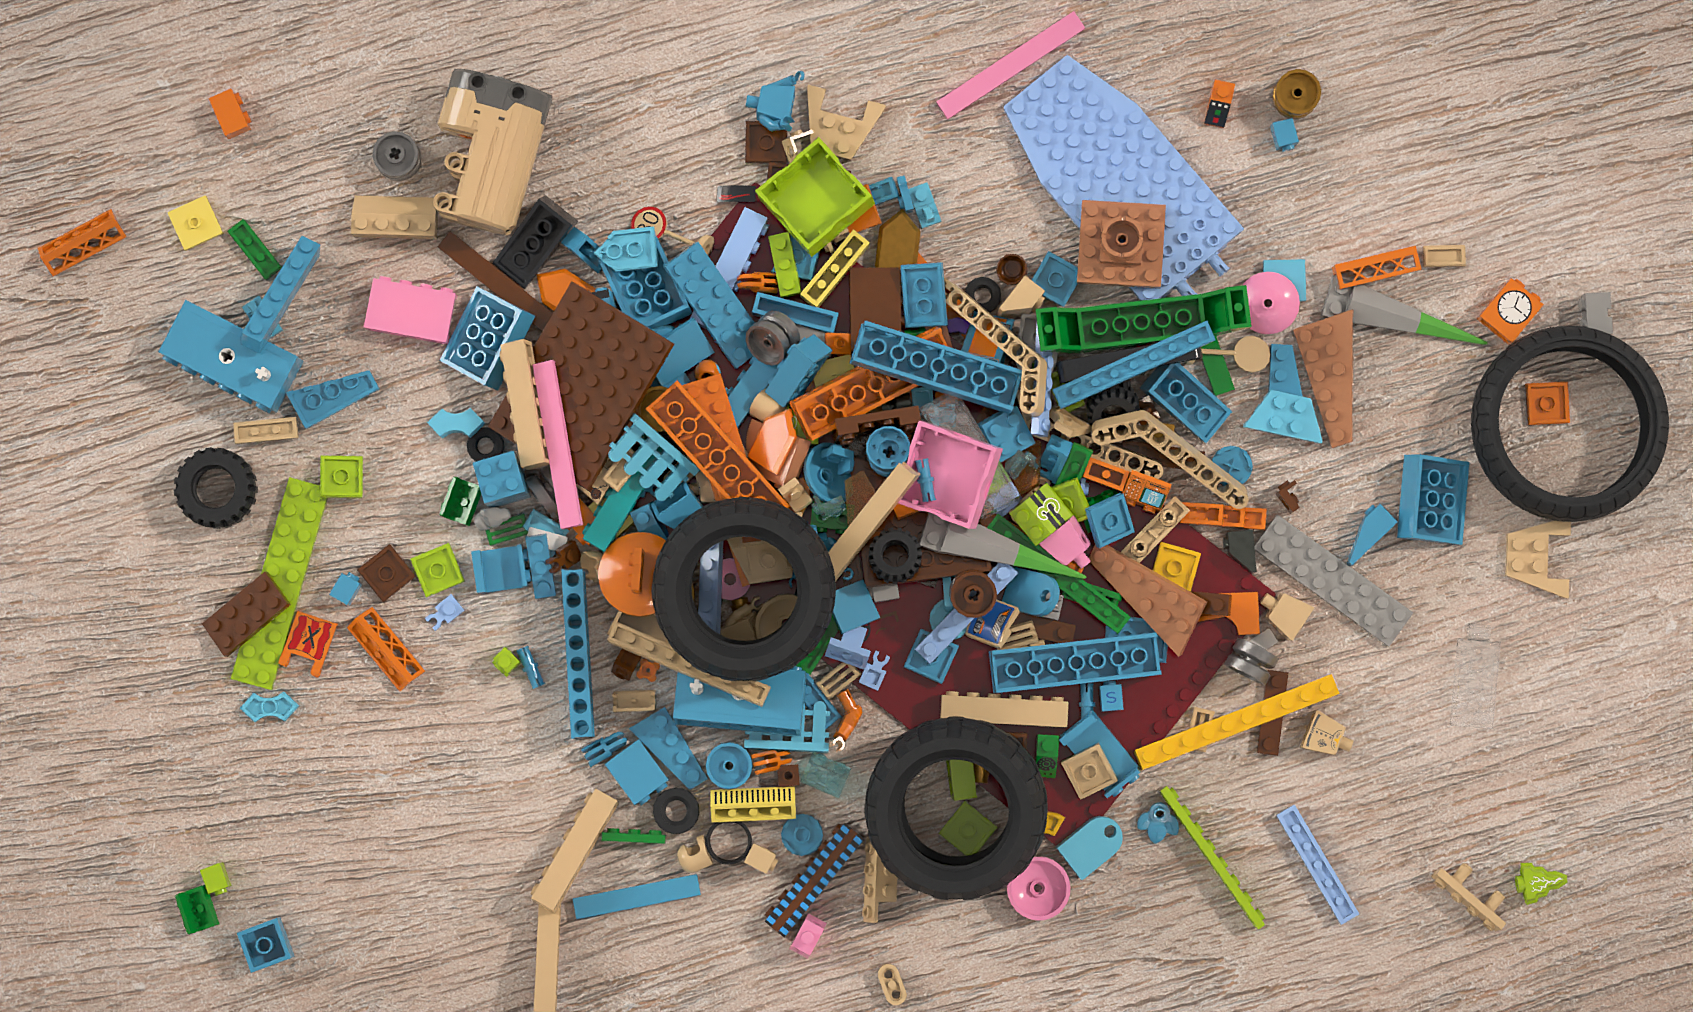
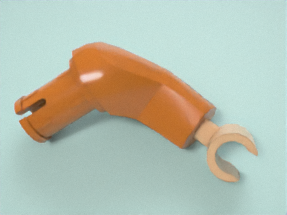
M849 689L836 695L845 710V714L833 735L835 739L829 742L830 747H833L835 742H837L838 748L836 752L844 748V742L851 735L862 715V707L856 704Z

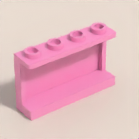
M379 276V279L373 278L364 323L366 330L448 344L455 300H457V295L453 293V289L441 287L440 290L432 289L433 286L428 284H420V287L413 286L412 282L400 280L399 283L391 282L392 278Z

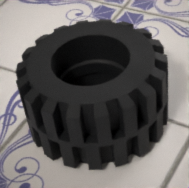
M1126 383L1117 384L1087 398L1086 403L1088 422L1091 427L1097 420L1140 410L1137 394L1134 393L1131 386L1127 388ZM1111 405H1118L1124 408L1117 414L1103 412L1106 407ZM1119 425L1117 427L1118 430H1124L1127 428L1125 425Z
M888 528V531L885 532L883 530L879 536L876 535L874 537L873 543L870 544L869 564L873 573H876V577L884 579L886 583L893 582V584H897L898 582L905 583L907 579H912L914 574L918 572L922 561V551L920 543L917 542L915 536L911 535V532L907 530L906 532L902 531V528L897 530ZM892 545L903 547L908 553L907 561L898 567L886 564L883 560V552L887 547Z

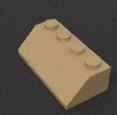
M355 195L351 214V234L353 237L437 240L438 211L433 204L434 198Z

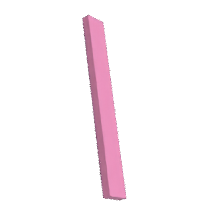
M1073 11L938 100L936 104L947 120L1085 30L1084 25Z
M549 360L533 364L560 528L564 530L581 526L583 522L555 361Z

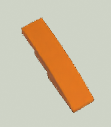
M1182 502L1190 511L1180 520V523L1266 530L1267 509L1246 507L1236 509L1223 504Z

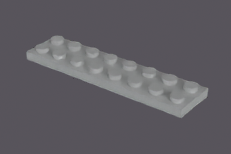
M1278 514L1254 545L1256 552L1388 647L1413 614L1407 607Z

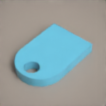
M1096 816L1089 819L1056 846V849L1079 879L1083 880L1117 853L1121 847L1123 835L1120 826L1114 820L1106 816ZM1112 825L1114 827L1113 835L1105 836V828Z

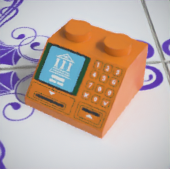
M1132 470L1121 493L1124 494L1127 505L1132 507L1139 505L1143 507L1144 511L1155 514V511H1161L1172 484Z

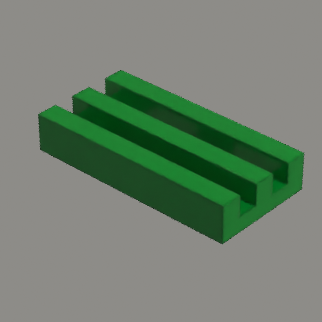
M525 514L511 517L507 521L502 522L501 525L517 520H522L521 524L490 532V529L485 530L489 545H496L527 535L528 531L524 528L525 531L495 540L492 539L493 536L523 528L522 526L526 521Z

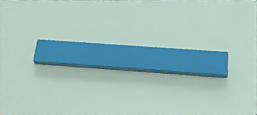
M1205 321L1053 389V393L1060 408L1063 409L1209 344L1216 339L1208 321Z

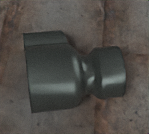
M910 393L901 394L893 400L882 404V411L912 407Z

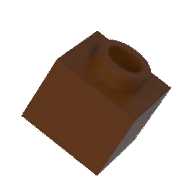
M798 764L780 766L778 769L779 787L800 785ZM787 771H790L793 774V777L790 780H787L784 777V774Z

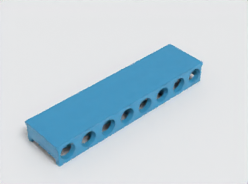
M864 321L861 324L849 363L1011 414L1013 411V405L1022 377V370L868 321Z
M561 569L571 739L595 737L585 571L583 569Z
M1157 633L989 651L993 693L1162 675L1159 663Z

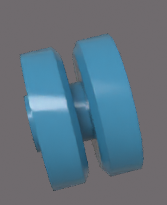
M730 742L713 748L706 761L707 775L711 781L725 789L738 788L746 783L751 776L753 768L752 759L748 751L739 744ZM727 762L733 763L731 770L725 768Z

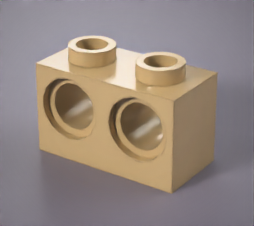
M753 843L744 863L767 874L768 870L773 872L778 859L775 858L776 853Z

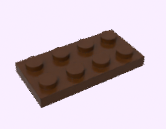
M263 572L204 621L202 625L223 656L229 657L291 604L270 574Z

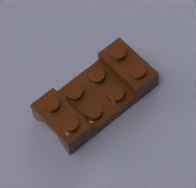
M919 406L836 418V429L832 430L834 444L840 443L841 446L852 444L858 433L867 434L872 432L871 429L884 426H894L901 429L906 435H912L916 431L918 422L921 421Z

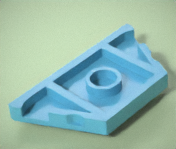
M1269 390L1248 421L1243 424V427L1318 444L1322 443L1312 400L1307 397Z

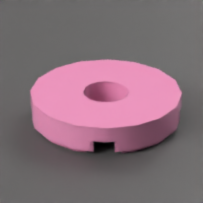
M728 558L723 560L721 599L736 600L746 594L750 585L742 587L734 559ZM733 574L736 577L735 584L727 585L724 582L725 575Z

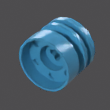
M884 426L876 429L869 436L866 443V453L871 468L878 475L888 477L899 463H907L910 442L907 435L901 429L893 426ZM889 451H893V455H891L890 458H887L886 454H888Z

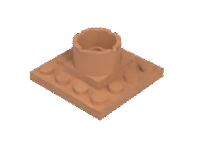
M1082 200L1077 284L1161 289L1166 205ZM1119 239H1124L1125 242H1124V243H1120L1118 240H1119Z

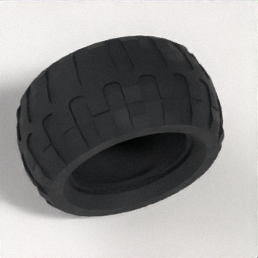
M736 497L716 501L696 510L671 532L657 557L651 592L655 616L660 629L674 651L693 667L728 681H759L792 669L816 648L832 618L835 606L836 583L832 561L824 542L801 516L773 501L751 497ZM734 537H752L763 540L776 547L787 558L793 568L798 590L795 607L787 621L779 629L763 638L743 641L724 637L712 630L702 620L696 610L691 588L695 567L701 556L709 548L723 540Z
M961 716L925 721L897 737L880 757L871 774L864 806L870 842L881 858L885 868L903 881L910 889L923 892L940 900L977 899L980 896L1003 889L1018 875H1021L1031 863L1042 843L1048 812L1047 791L1035 760L1014 736L997 728L994 724ZM945 760L968 761L987 770L1001 785L1008 802L1009 818L1001 835L986 849L967 856L945 855L927 847L912 831L905 812L906 789L918 773L934 763Z

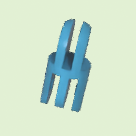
M616 732L605 739L602 737L582 748V753H586L584 755L585 759L590 760L588 762L589 766L592 767L612 756L614 751L626 745L627 738H622L625 734L623 732Z

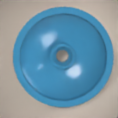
M821 443L814 446L806 455L804 461L805 480L811 492L818 499L827 504H841L849 500L853 495L851 472L840 476L837 474V463L821 459V451L829 448L830 445H835L833 443Z

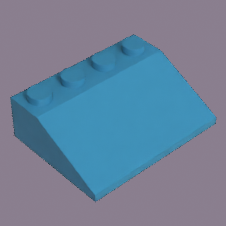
M657 236L658 267L615 272L602 260L599 261L622 312L650 329L674 323L693 313L688 301L663 267L669 260Z
M476 286L439 361L498 391L504 380L503 372L505 371L504 364L500 359V345L524 339L535 316Z
M1422 454L1404 455L1397 538L1455 545L1463 544L1469 462Z

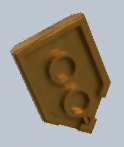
M903 209L879 227L875 268L900 267L901 271L900 265L917 264L921 231Z

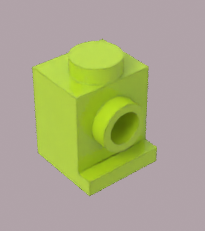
M504 647L493 658L494 661L492 662L506 677L521 664V661L507 647Z

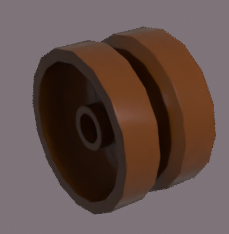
M968 569L960 572L953 578L949 588V597L952 605L960 614L970 618H978L992 610L996 603L997 591L995 584L987 574L980 570ZM971 589H974V591H976V595L974 597L969 596Z

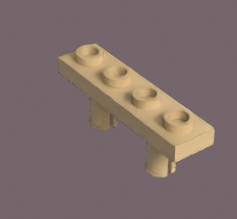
M1174 496L1121 553L1140 563L1190 510Z
M1462 863L1453 876L1449 875L1442 868L1432 874L1431 877L1435 880L1434 883L1439 888L1446 889L1451 893L1450 897L1454 901L1465 905L1469 914L1479 917L1488 930L1496 932L1502 930L1506 925L1495 914V910L1505 899L1504 895L1495 890L1485 904H1483L1463 887V882L1473 871L1469 865Z

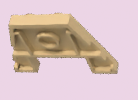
M808 85L810 131H814V133L810 134V143L819 137L838 158L851 161L881 114H883L886 105L868 100L863 121L822 111L821 107L826 89Z
M797 512V513H796V514H798L799 516L802 517V512ZM742 537L727 539L749 584L792 578L793 568L791 564L773 545L763 540L742 543Z
M1551 521L1506 534L1505 576L1553 593L1559 597L1569 598V579L1547 578L1549 535L1571 536V522Z

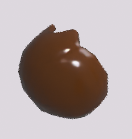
M1006 254L999 260L996 272L1001 282L1007 285H1018L1023 277L1027 276L1028 266L1022 256Z

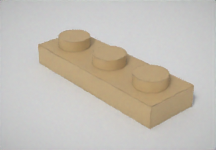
M297 417L233 423L235 444L299 438Z

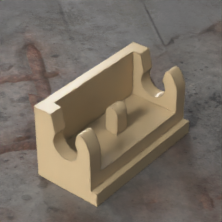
M655 690L613 691V712L656 711Z

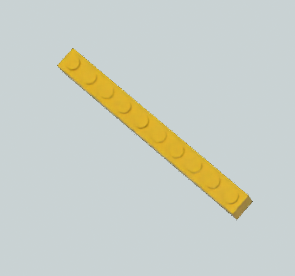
M1332 674L1136 749L1134 754L1141 771L1330 699L1340 693Z

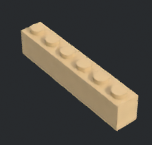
M521 339L501 344L500 359L504 364L503 378L508 387L506 396L511 405L510 419L515 429L513 437L518 446V463L521 465V468L528 470L550 465L533 370L535 360L532 342Z
M946 691V695H941L940 719L961 716L987 721L992 724L1067 727L1068 702H1064L1063 697H1051V701H1044L1043 696H1030V700L1022 699V695H1009V699L1000 698L1001 694H988V697H979L980 693L967 692V696H958L959 692Z
M596 788L593 793H588L584 801L586 804L582 811L579 810L573 820L575 822L572 829L568 828L565 832L563 845L561 848H556L552 855V858H554L550 866L546 865L541 874L543 879L540 884L536 883L530 893L533 895L531 899L534 903L554 914L619 805L616 799Z

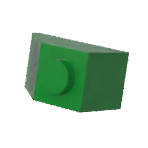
M1040 734L1036 736L1035 762L1042 777L1055 778L1059 736Z

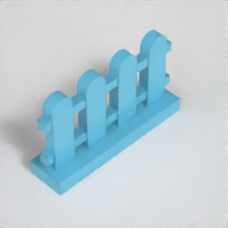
M634 413L629 419L633 425L631 427L626 426L624 428L626 433L616 444L612 442L609 445L612 449L609 451L608 456L613 462H618L623 457L627 461L624 465V471L628 475H634L639 471L642 474L639 478V483L642 487L649 488L652 484L656 485L657 489L654 492V496L657 500L664 501L668 496L672 499L674 489L682 480L686 483L689 479L687 477L688 473L690 472L695 476L700 469ZM644 433L648 436L646 440L641 438ZM636 441L639 442L641 446L630 457L627 452ZM659 446L664 449L661 454L656 451ZM653 454L656 459L645 470L642 465ZM674 459L679 462L676 467L672 464ZM668 467L672 472L662 483L657 480L658 477Z
M822 701L814 704V710H805L804 704L801 736L745 731V735H749V739H745L744 749L828 753L829 743H825V738H829V733L825 732L826 717H830V711H826V704ZM805 716H813V732L804 731ZM762 735L770 736V740H762ZM783 736H790L791 741H783ZM804 737H812V742H804Z

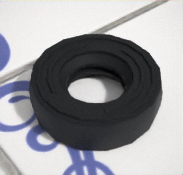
M988 277L974 278L968 283L965 293L976 301L974 296L976 290L979 288L988 289L991 294L990 300L987 303L979 304L991 313L998 307L1001 301L1000 287L994 280Z
M482 427L471 438L468 437L467 452L475 462L503 454L504 440L502 436L489 427ZM482 438H489L493 442V450L488 454H483L478 450L477 445Z

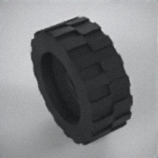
M670 788L663 791L656 798L653 805L655 822L661 829L671 834H682L689 831L697 823L700 814L699 803L696 797L683 788ZM678 800L685 804L687 813L684 819L672 821L667 817L666 807L670 802Z

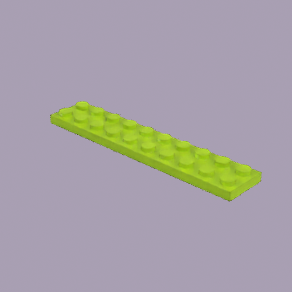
M291 477L288 479L261 574L263 572L270 574L291 605L239 648L231 676L233 680L273 690L280 665L279 659L288 638L328 499L320 498V485Z

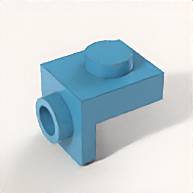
M836 444L830 445L829 448L821 451V459L838 464V475L843 476L853 471L854 451L844 449L841 445Z

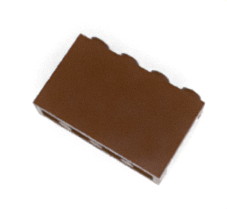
M900 267L849 269L851 354L853 353L861 324L864 321L900 332L901 327H905L904 315H901V307L904 305L903 294L900 292V286H902Z

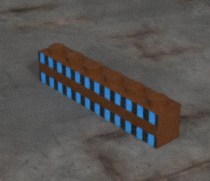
M846 823L843 825L838 824L831 832L834 835L829 842L825 840L818 848L820 851L819 855L816 858L812 856L804 865L807 868L802 875L798 873L791 881L794 884L789 891L785 889L778 897L780 903L776 908L771 906L764 916L767 919L764 922L781 936L785 937L864 840L861 835Z

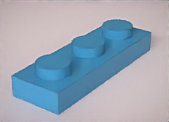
M547 533L526 536L535 599L556 596L553 573L549 572L552 564L545 562V560L550 558Z

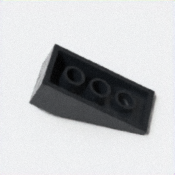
M548 196L539 198L492 264L522 288L526 289L536 274L539 273L562 244V240L575 227L578 220Z

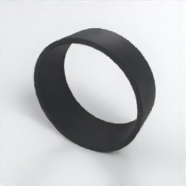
M741 821L733 822L739 824L746 831L748 846L739 858L725 860L718 857L711 848L710 838L713 830L718 825L725 823L715 822L709 828L706 835V848L710 856L717 862L727 865L742 861L748 855L752 846V836L748 827Z

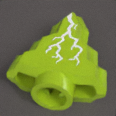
M1520 863V876H1515L1517 893H1523L1526 905L1537 903L1538 899L1547 896L1550 890L1559 889L1568 883L1567 875L1557 871L1547 872L1543 867H1535L1532 863Z

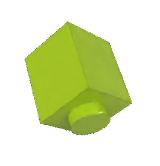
M223 862L200 870L208 894L214 893L215 896L228 892L226 888L232 886Z

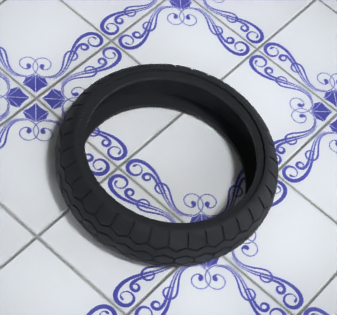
M1556 326L1541 329L1520 338L1503 350L1491 363L1478 385L1473 400L1471 434L1475 453L1484 473L1506 499L1522 510L1538 517L1562 522H1579L1597 519L1621 509L1648 486L1658 471L1665 454L1669 435V413L1666 398L1657 376L1645 359L1631 346L1611 334L1594 328ZM1563 351L1585 354L1598 359L1612 368L1630 389L1635 399L1640 422L1637 449L1630 465L1622 476L1602 492L1584 497H1568L1550 493L1528 481L1509 459L1499 430L1500 405L1512 377L1532 358L1546 353Z

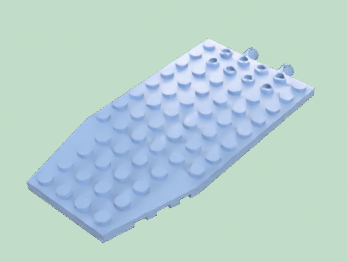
M1066 55L1003 106L1040 184L1079 229L1081 225L1082 200L1166 205L1161 289L1129 287L1140 301L1165 298L1176 289L1182 296L1197 294L1186 281L1205 264L1209 263L1219 277L1223 276V273L1230 269L1218 254L1244 228L1134 101ZM1119 239V240H1118L1120 243H1124V242H1125L1124 239Z

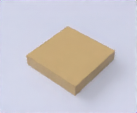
M1099 743L1061 761L1080 800L1118 781Z

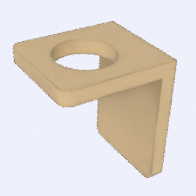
M802 129L790 133V138L782 141L789 163L798 155L794 140L814 133L813 130L805 133L802 132Z

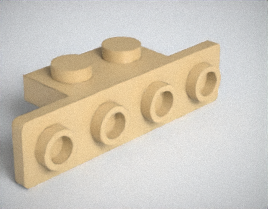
M867 837L865 844V885L863 887L864 907L862 915L864 922L877 923L879 902H897V877L885 868L869 837Z

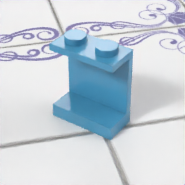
M522 544L486 551H471L478 594L529 587L528 582L532 581L530 569H526L525 561H529L527 548L523 549Z
M640 739L605 764L634 805L639 803L642 806L651 799L649 795L656 790L659 793L668 786L666 784L669 781L668 777L665 776Z

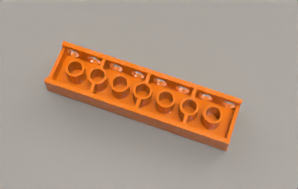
M937 326L916 336L947 346L941 333L942 330ZM857 366L789 401L806 439L813 441L836 429V418L865 414L919 385Z
M678 380L646 408L651 416L726 499L751 497L773 501L786 508L790 506Z

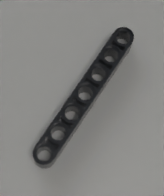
M1151 345L1056 362L1059 383L1071 382ZM1201 347L1159 366L1203 358Z

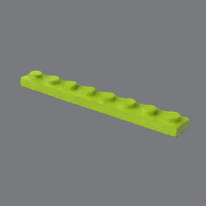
M1168 786L1161 788L1159 793L1254 927L1258 930L1265 925L1262 921L1265 919L1264 915L1258 908L1255 910L1250 904L1253 900L1246 891L1242 892L1238 885L1241 883L1234 874L1230 875L1226 870L1228 865L1221 856L1219 858L1214 853L1216 848L1209 839H1204L1201 834L1204 831L1198 822L1193 823L1189 818L1192 814L1185 804L1181 806L1177 801L1179 798L1177 792L1173 787L1170 789Z

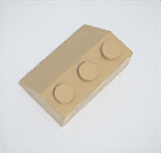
M1024 276L1001 305L996 316L1013 318L1021 317L1022 314H1030L1031 312L1036 313L1035 309H1039L1044 302L1043 294L1045 291L1027 276Z

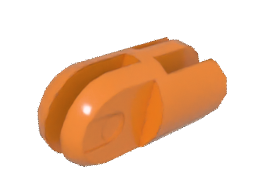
M753 272L752 274H742L737 277V281H747L737 283L740 289H750L753 292L778 293V288L769 287L776 286L778 284L777 280L764 279L774 278L776 273Z
M769 750L752 754L751 759L764 757V760L752 763L753 767L760 765L767 767L754 771L755 775L776 771L780 768V765L791 763L792 758L781 760L780 758L781 756L791 754L790 751L777 752Z

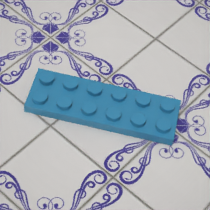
M695 242L663 267L732 366L737 369L753 356L747 347L746 332L755 323L700 243Z

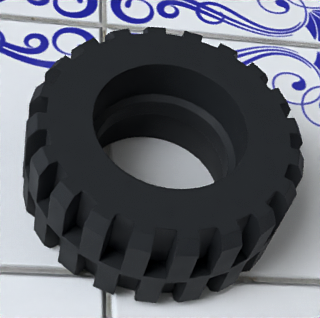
M219 447L205 448L203 451L198 450L194 452L192 457L188 456L184 460L185 464L178 468V477L174 479L176 489H173L174 496L178 500L176 503L183 510L182 513L199 525L213 529L231 527L232 524L241 522L242 518L251 512L252 504L255 505V493H258V487L255 482L257 481L256 475L253 474L250 464L232 451ZM210 469H223L227 471L235 482L233 497L222 507H208L200 501L197 495L198 482L201 476Z

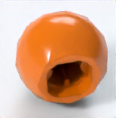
M712 360L699 362L694 370L696 380L721 373L717 363Z

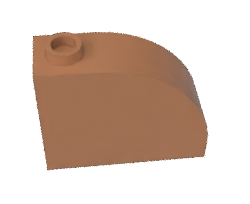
M751 420L746 438L747 453L763 424L762 421ZM797 436L778 475L770 472L748 457V459L767 480L774 482V487L781 488L794 477L798 480L811 441Z

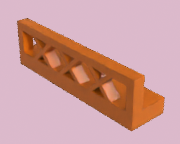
M110 209L38 248L40 258L51 275L55 276L126 238V234L119 225L114 212ZM116 227L119 234L113 237L105 236L107 230ZM92 238L100 239L99 244L95 247L87 246L88 241ZM74 248L81 249L80 255L76 257L68 256L70 250ZM55 258L63 259L62 264L56 268H53L50 264V261Z
M1416 245L1335 264L1332 267L1333 275L1337 276L1340 290L1422 270ZM1413 257L1415 267L1406 268L1401 265L1403 259ZM1391 262L1396 265L1391 273H1386L1380 269L1385 263ZM1371 267L1376 271L1372 277L1366 278L1360 274L1362 269ZM1352 272L1356 275L1352 282L1343 283L1341 274Z
M373 607L356 617L347 627L399 692L425 672ZM370 615L375 621V626L370 625L364 618ZM379 632L387 635L388 642L383 641L379 637ZM393 648L398 649L402 653V658L396 657L393 654ZM406 664L411 665L416 670V673L411 675L406 669Z

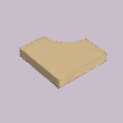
M1060 406L1049 410V417L1055 422L1053 428L1071 438L1090 433L1091 425L1065 409H1061Z

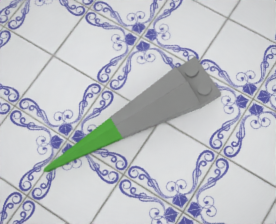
M1334 275L1331 278L1321 313L1323 317L1328 318L1353 309V324L1481 345L1488 344L1476 336L1364 285L1340 290L1337 276ZM1342 278L1344 284L1352 282L1350 280Z
M928 512L919 541L920 546L937 553L991 561L1080 579L1087 578L1085 575L980 524L977 525L976 529H968Z

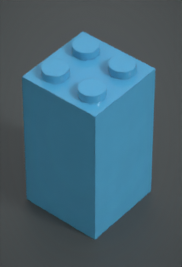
M514 451L473 462L484 504L489 508H497L531 498L528 484L525 481L524 470L519 465L517 454Z

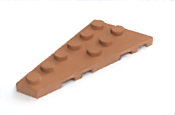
M1353 309L1293 329L1332 448L1353 442Z
M1095 545L1089 556L1090 563L1178 657L1181 656L1207 601L1109 545L1102 548H1097Z

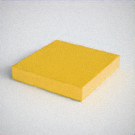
M1160 542L1153 571L1182 588L1191 591L1201 553Z

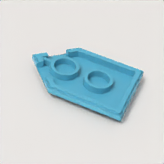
M655 227L612 231L607 237L608 239L594 252V255L615 272L658 267Z

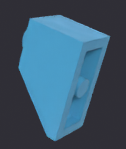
M573 227L561 243L596 273H599L602 269L599 263L601 259L594 255L599 246L586 234Z

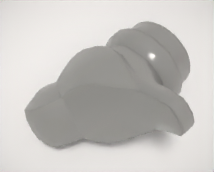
M507 508L481 509V512L474 517V523L480 531L489 530L491 527H498L502 522L507 521L511 514Z

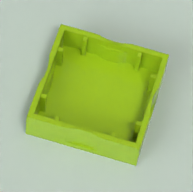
M819 137L800 152L787 167L775 173L755 190L760 201L811 257L875 204L872 195L853 174L841 165L837 156Z

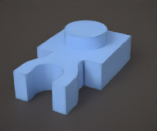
M450 594L435 607L438 612L428 615L425 619L427 622L432 618L437 620V624L432 627L436 631L441 627L444 620L449 624L465 610L454 596Z
M875 651L873 665L867 663L859 683L878 691L886 674L882 667L888 663L890 657L886 655L885 660L880 662L877 660L879 652Z

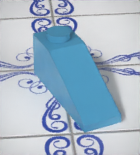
M652 502L630 512L638 532L655 534L667 540L669 533L665 524L656 518L651 507Z
M1381 504L1376 507L1371 505L1364 512L1366 516L1361 521L1347 561L1349 566H1352L1397 523Z

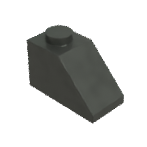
M1253 530L1227 532L1226 537H1223L1224 550L1227 549V554L1249 573L1257 572Z

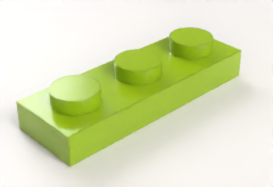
M785 232L768 236L780 297L785 298L801 294L802 290L790 233Z

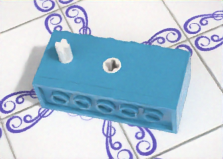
M185 300L158 351L163 355L162 359L176 367L178 364H181V369L194 376L197 373L201 374L199 378L213 386L215 383H218V388L231 395L234 392L238 393L236 397L249 404H252L253 401L256 402V407L269 414L271 410L277 413L286 396V392L289 391L304 361L268 341L261 353L241 345L243 328Z
M794 666L784 673L759 680V682L771 686L763 707L743 699H738L732 694L678 672L673 720L675 725L801 736L807 679L806 671H802L801 667Z

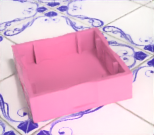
M919 421L906 464L917 472L915 461L921 460L922 468H924L922 459H929L931 477H934L932 483L936 500L930 501L929 493H927L929 501L923 502L920 484L916 480L898 503L918 511L935 514L943 520L965 528L976 529L1003 448L926 421Z

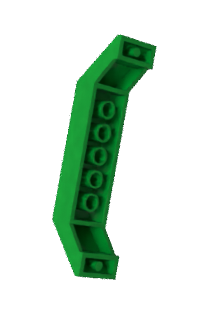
M1246 285L1225 287L1203 294L1082 308L1050 307L1035 309L1040 352L1085 353L1153 345L1205 321H1208L1214 336L1252 327Z

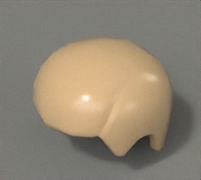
M599 551L582 552L580 566L588 571L589 574L586 578L597 583L599 582L598 570L603 553Z

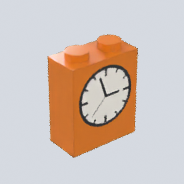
M1512 278L1505 283L1477 317L1479 322L1508 345L1514 342L1544 305L1540 302L1541 298L1537 294L1529 293L1524 289L1525 285L1518 279L1513 280Z

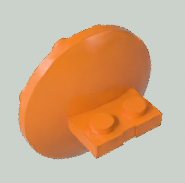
M646 532L631 533L614 541L603 554L598 570L599 585L607 601L618 611L637 617L655 614L651 592L653 573L657 557L666 541L665 539Z

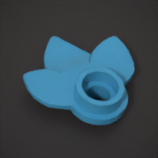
M1162 802L1153 804L1148 812L1140 815L1137 829L1147 830L1150 840L1157 844L1164 839L1166 833L1177 835L1179 823L1177 818L1170 814L1169 807ZM1161 810L1164 812L1162 816L1156 815L1157 811Z

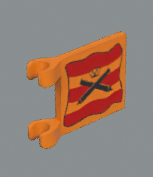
M297 611L284 650L280 656L279 664L287 667L291 654H295L315 661L310 673L314 677H320L338 624Z

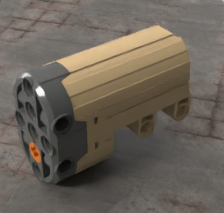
M454 69L437 124L442 132L471 141L468 155L452 152L445 158L447 169L452 177L460 181L456 196L441 192L433 199L434 207L444 220L496 234H511L517 225L552 103V95L503 77L468 69Z

